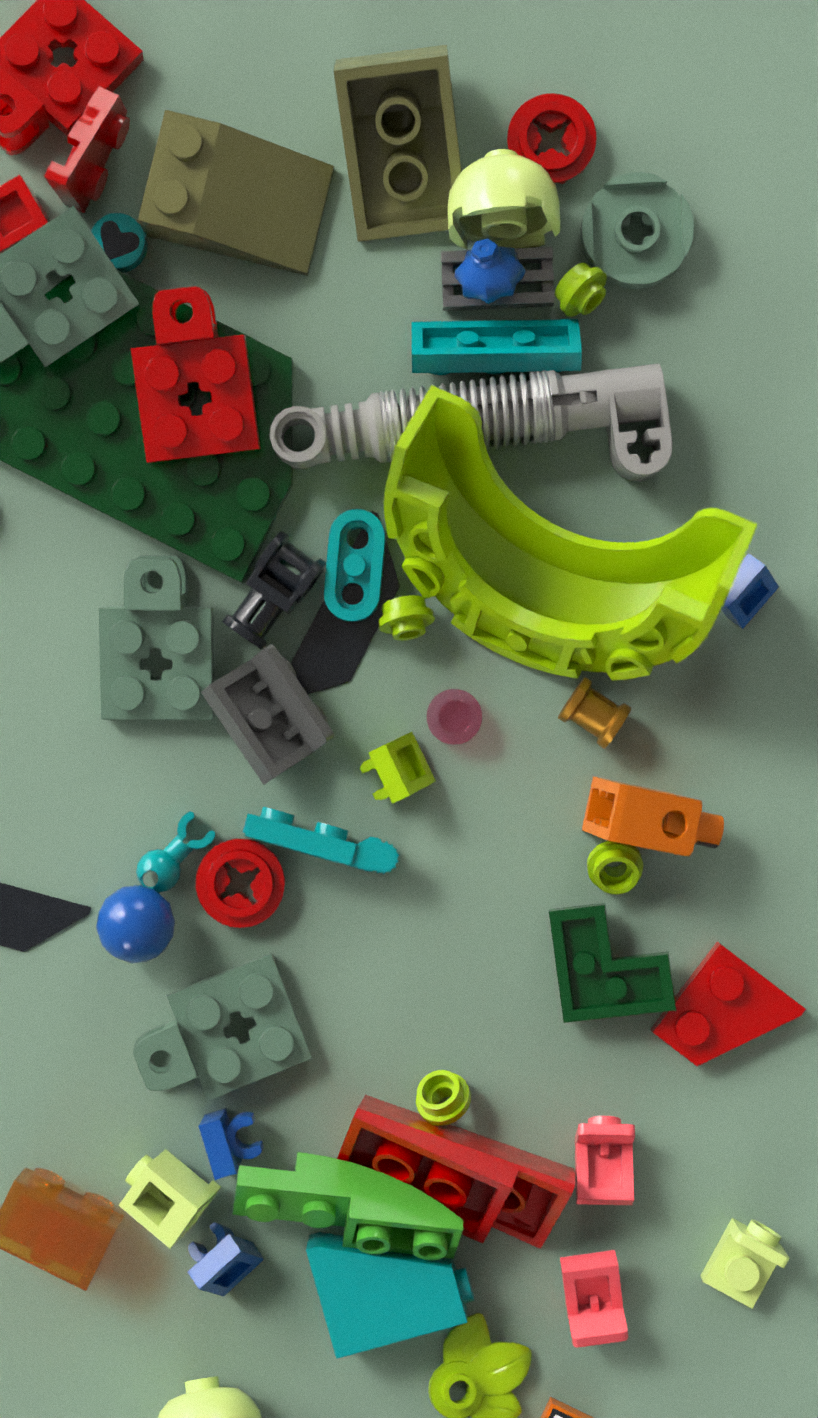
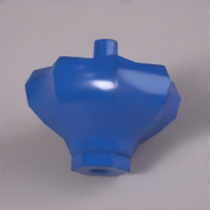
M488 238L475 242L472 250L466 252L463 263L455 270V278L462 285V292L465 298L480 299L491 304L500 297L512 296L516 284L524 278L526 270L518 261V255L514 248L497 246L496 243Z

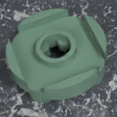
M631 172L616 176L595 193L584 211L580 228V239L584 255L592 265V268L599 267L606 273L607 282H611L619 287L643 289L660 284L677 272L692 246L694 218L690 205L682 194L679 196L675 189L667 185L668 181L658 175L646 172ZM632 217H640L642 226L651 227L652 236L644 237L642 245H634L630 238L623 237L621 229L629 227Z

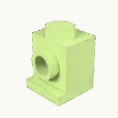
M165 1149L154 1159L146 1154L135 1165L125 1180L132 1187L119 1206L171 1249L194 1227L221 1189V1186L214 1180L209 1184L206 1183Z

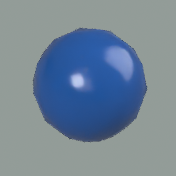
M142 885L125 886L114 891L105 899L98 912L96 929L102 946L109 954L133 964L150 961L166 950L173 938L175 919L170 903L154 889Z

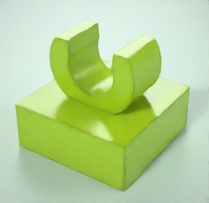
M413 732L407 733L368 752L370 759L363 762L360 766L362 774L376 769L384 785L383 788L372 793L374 799L384 800L390 797L392 804L436 782Z

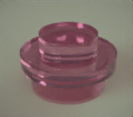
M448 689L439 693L432 699L427 709V724L431 733L438 740L447 744L456 745L469 741L477 734L482 723V711L478 701L464 690Z

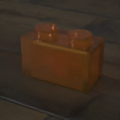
M25 1168L14 1180L0 1208V1249L87 1291L115 1237L124 1215L114 1211L115 1205L101 1195L86 1192L83 1196L65 1187V1180L50 1170L35 1168L32 1171Z

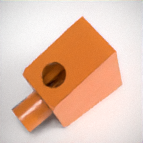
M593 776L582 831L611 842L690 857L693 853L694 845L714 849L719 846L724 832V819L721 815L702 812V801Z

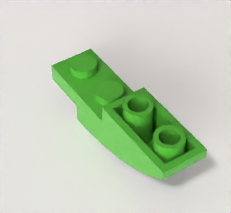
M297 1152L294 1171L239 1165L232 1215L247 1216L249 1219L257 1222H270L275 1219L303 1222L313 1228L342 1226L344 1227L342 1247L358 1248L367 1254L396 1252L414 1254L423 1260L454 1259L463 1232V1219L437 1200L392 1176L352 1162Z

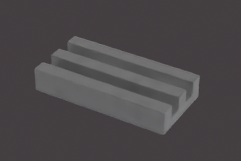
M553 247L514 248L518 255V261L521 264L541 263L540 270H526L524 278L518 284L541 283L542 292L513 293L512 296L500 297L491 304L480 299H467L463 295H454L453 287L462 285L455 278L453 267H459L463 263L466 252L469 250L441 251L443 311L554 306Z

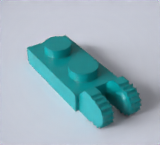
M268 807L262 808L260 816L248 813L242 831L245 834L244 836L250 839L367 872L376 871V874L382 873L384 875L385 872L390 873L392 868H396L395 864L399 862L397 860L399 856L396 852L397 849L393 847V844H388V841L383 843L381 839L370 836L358 844L346 841L348 830L321 822H316L314 832L292 826L295 815Z

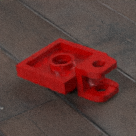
M36 0L0 37V148L8 155L22 153L48 129V120L68 136L76 121L83 115L89 100L98 86L114 92L143 62V51L85 0ZM60 47H70L74 49L73 56L77 63L70 67L63 62L56 68L51 65L54 59L53 51Z
M192 286L158 291L153 301V321L157 345L130 348L146 463L261 449L246 335L219 337L213 301L210 295L200 287ZM190 303L193 309L192 318L186 323H180L177 320L176 311L180 305ZM193 382H199L200 390L204 392L210 391L212 396V403L204 404L202 408L203 414L199 416H193L191 408L182 406L180 396L189 391L188 384Z

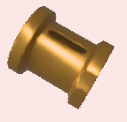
M584 677L571 694L557 718L564 723L569 720L573 721L597 737V744L605 749L625 722L632 707L626 703L620 706L591 688L592 681Z

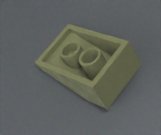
M447 45L336 59L333 72L358 242L448 230L449 192L462 169Z
M165 110L138 222L148 237L308 276L334 166L222 123Z

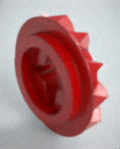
M555 93L538 95L522 104L513 115L507 133L509 150L515 151L519 156L531 159L541 165L548 172L553 182L561 185L576 175L583 173L593 157L597 139L593 119L585 107L569 96ZM567 124L568 126L565 128L560 143L565 150L564 154L550 148L545 153L541 152L537 156L536 154L542 140L538 127L541 130L545 129L551 134L557 129L561 130Z
M240 838L224 841L213 847L205 855L197 870L196 892L202 907L214 920L226 926L246 928L257 925L275 912L283 898L285 875L277 855L259 841ZM226 862L240 873H245L248 870L253 871L257 867L260 869V872L255 875L256 878L250 884L254 892L252 895L257 902L254 903L250 896L246 897L241 891L234 895L229 894L225 898L222 897L221 894L227 890L226 886L232 881L231 875L228 873L230 869L225 864Z

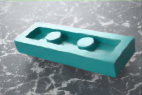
M579 319L411 322L412 373L447 375L449 373L485 372L497 375L506 372H537L543 370H554L557 373L562 371H581L582 347Z

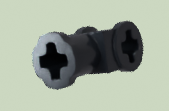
M280 531L274 537L257 561L252 575L246 582L251 587L249 593L234 614H226L222 620L224 624L261 650L267 645L265 636L282 612L285 611L290 614L297 603H301L326 568V561L322 558L316 561L289 543V535L283 531ZM280 561H287L289 564H291L296 569L301 571V574L296 575L291 570L282 565ZM265 603L262 610L259 612L255 620L251 623L254 616L257 614L261 606Z

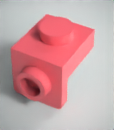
M595 1116L589 1118L588 1123L578 1125L575 1135L576 1204L633 1205V1142L635 1139V1125L621 1124V1119L615 1116Z
M609 1250L560 1257L566 1310L573 1346L579 1348L626 1341L629 1336L623 1309L616 1251Z

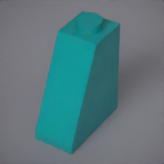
M325 1232L309 1235L306 1253L336 1359L467 1323L466 1303L475 1301L474 1293L466 1267L456 1270L454 1259L423 1260L414 1254L396 1252L367 1254L358 1248L342 1247L343 1235Z

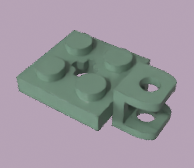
M74 205L0 254V362L29 344L43 365L47 367L139 304ZM55 270L60 277L67 274L73 277L75 284L69 288L73 298L69 302L63 303L58 297L51 300L45 297L43 290L49 286L45 276L49 272Z
M141 555L131 560L124 574V606H102L99 608L101 720H213L215 717V712L201 693L208 685L214 682L213 607H186L188 605L187 572L183 560L177 555ZM150 571H156L162 576V588H155L149 582ZM152 648L161 649L162 657L172 660V669L164 670L162 678L152 677L151 670L143 668L142 659L150 657Z
M271 953L167 994L175 1020L145 1032L135 1041L133 1047L134 1058L148 1090L163 1091L199 1078L207 1101L312 1059ZM236 1011H239L243 1018L253 1017L255 1020V1026L248 1030L250 1038L243 1042H239L236 1036L226 1037L223 1028L231 1024L229 1015ZM156 1051L168 1052L171 1060L167 1065L156 1066L151 1062L150 1057Z

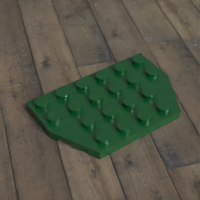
M118 271L139 302L137 306L47 367L43 365L29 344L0 362V461L243 584L293 486V468L277 456L270 440V427L275 417L284 409L293 407V359L246 335L261 449L146 463L130 348L157 345L153 321V301L158 290ZM69 275L45 293V297L48 300L58 297L63 303L69 302L73 298L69 291V288L75 284L73 277ZM186 304L178 307L176 317L180 323H186L192 318V307ZM217 321L219 337L243 335V333ZM193 382L188 384L189 391L180 396L182 406L191 408L193 416H199L203 414V405L212 403V396L210 391L204 392L200 390L199 382ZM292 426L287 429L284 435V445L292 450Z

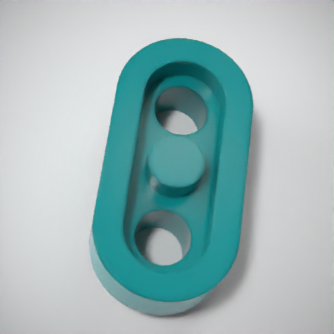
M351 509L343 512L334 520L329 531L324 599L328 609L336 617L347 622H359L370 617L378 608L381 599L386 534L380 520L366 510ZM355 529H363L369 536L367 545L361 549H354L348 544V536ZM350 584L360 585L364 592L363 599L355 605L347 604L343 599V591Z

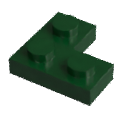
M605 903L549 910L564 1023L676 1010L669 951L613 958Z

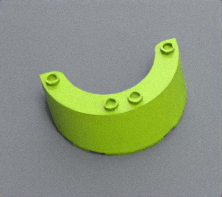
M433 385L429 388L395 445L384 494V519L388 537L397 539L405 557L401 567L425 599L434 596L454 614L450 622L452 625L488 649L525 666L576 679L579 678L582 671L608 673L612 681L650 675L654 666L671 661L672 659L679 663L694 652L713 627L758 525L725 510L706 508L697 512L692 519L675 531L647 541L608 542L565 530L527 507L500 478L487 453L482 432V419L473 405L463 398Z

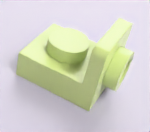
M732 1218L700 1276L704 1283L753 1309L776 1265L785 1268L790 1258L782 1245L779 1244L781 1236L773 1229L753 1219L746 1226Z

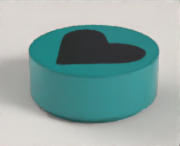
M111 213L103 216L94 224L91 230L92 234L118 271L122 273L128 272L141 264L147 253V237L140 224L133 217L123 213Z

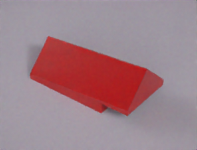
M366 1094L353 1116L337 1159L385 1173L417 1188L463 1219L462 1235L482 1244L493 1227L541 1249L575 1187V1168L451 1124L444 1126L432 1125L426 1122L420 1113Z

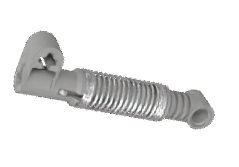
M659 363L564 376L559 375L554 370H543L535 373L530 372L529 380H526L525 375L521 373L517 382L515 376L511 374L509 376V383H506L505 377L501 375L499 378L500 384H496L495 379L491 377L489 379L490 385L486 386L485 380L481 378L479 381L480 386L476 387L475 381L471 379L469 382L470 388H466L465 382L461 381L459 383L460 389H456L455 384L451 382L449 385L450 390L447 391L471 403L479 412L482 419V432L486 449L489 448V442L494 449H497L499 440L505 448L509 445V439L511 444L516 447L519 443V438L524 445H527L529 442V437L534 444L537 442L542 443V441L547 443L548 440L551 442L553 440H561L568 431L606 427L613 468L620 476L630 481H644L652 478L668 463L672 454V436L666 390ZM441 383L440 389L446 391L445 385ZM421 386L419 389L420 394L417 395L416 390L411 387L409 390L410 396H406V391L402 388L399 392L400 405L397 403L396 392L392 389L390 392L386 390L385 393L382 391L380 393H371L366 401L359 402V409L352 410V403L345 404V411L341 412L338 411V405H332L331 413H325L324 407L307 408L293 406L284 409L275 417L270 427V440L277 456L284 463L292 466L293 469H307L316 464L330 463V455H337L338 461H345L344 453H351L352 460L359 459L358 452L365 451L366 458L373 457L380 463L387 461L391 463L396 443L426 395L425 387ZM656 421V428L647 429L641 436L643 446L652 447L654 451L645 460V464L640 462L637 454H629L627 450L635 443L637 432L619 433V424ZM306 425L315 432V440L312 446L302 452L288 449L284 445V435L291 426Z

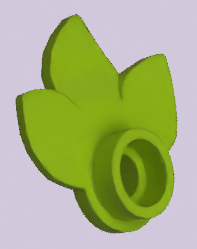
M475 1313L467 1316V1323L454 1326L444 1339L443 1364L432 1374L428 1387L429 1398L433 1407L447 1418H466L468 1416L472 1418H517L522 1413V1409L516 1396L511 1391L519 1386L527 1376L531 1364V1349L514 1342L497 1341L491 1343L488 1326L483 1314ZM456 1381H464L466 1384L465 1395L459 1400H451L449 1390L452 1384Z

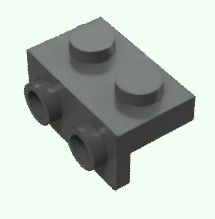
M272 644L201 691L263 785L334 738V733L328 725L325 713L317 704L312 702L297 680L291 663L282 657Z

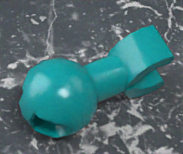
M192 811L187 812L178 822V834L164 849L150 850L141 857L136 869L138 881L142 886L148 887L144 884L143 877L149 872H154L158 875V882L155 886L148 888L154 889L158 893L169 891L180 879V864L193 850H200L209 846L215 838V832L209 831L203 839L191 840L184 844L183 841L187 836L186 827L194 819V813Z

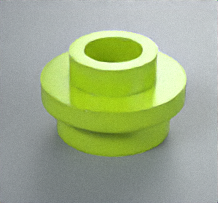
M585 262L571 268L562 277L555 289V297L561 302V311L568 317H573L580 313L587 315L594 311L606 295V289L604 288L607 280L606 273L599 267L591 268Z
M409 595L385 602L381 606L383 616L378 622L381 632L392 634L394 640L402 641L424 635L426 633L425 627L432 624L435 617L433 609L426 606L423 596Z
M606 841L596 846L589 854L587 871L590 880L602 891L609 894H623L630 891L640 879L643 873V860L641 853L635 846ZM616 861L623 862L622 864L616 867H610L607 865L611 862Z
M437 1070L429 1073L420 1081L417 1088V1110L421 1117L432 1125L444 1126L456 1122L467 1112L471 1103V1091L466 1081L458 1074L447 1070ZM450 1097L447 1101L439 1104L442 1099Z

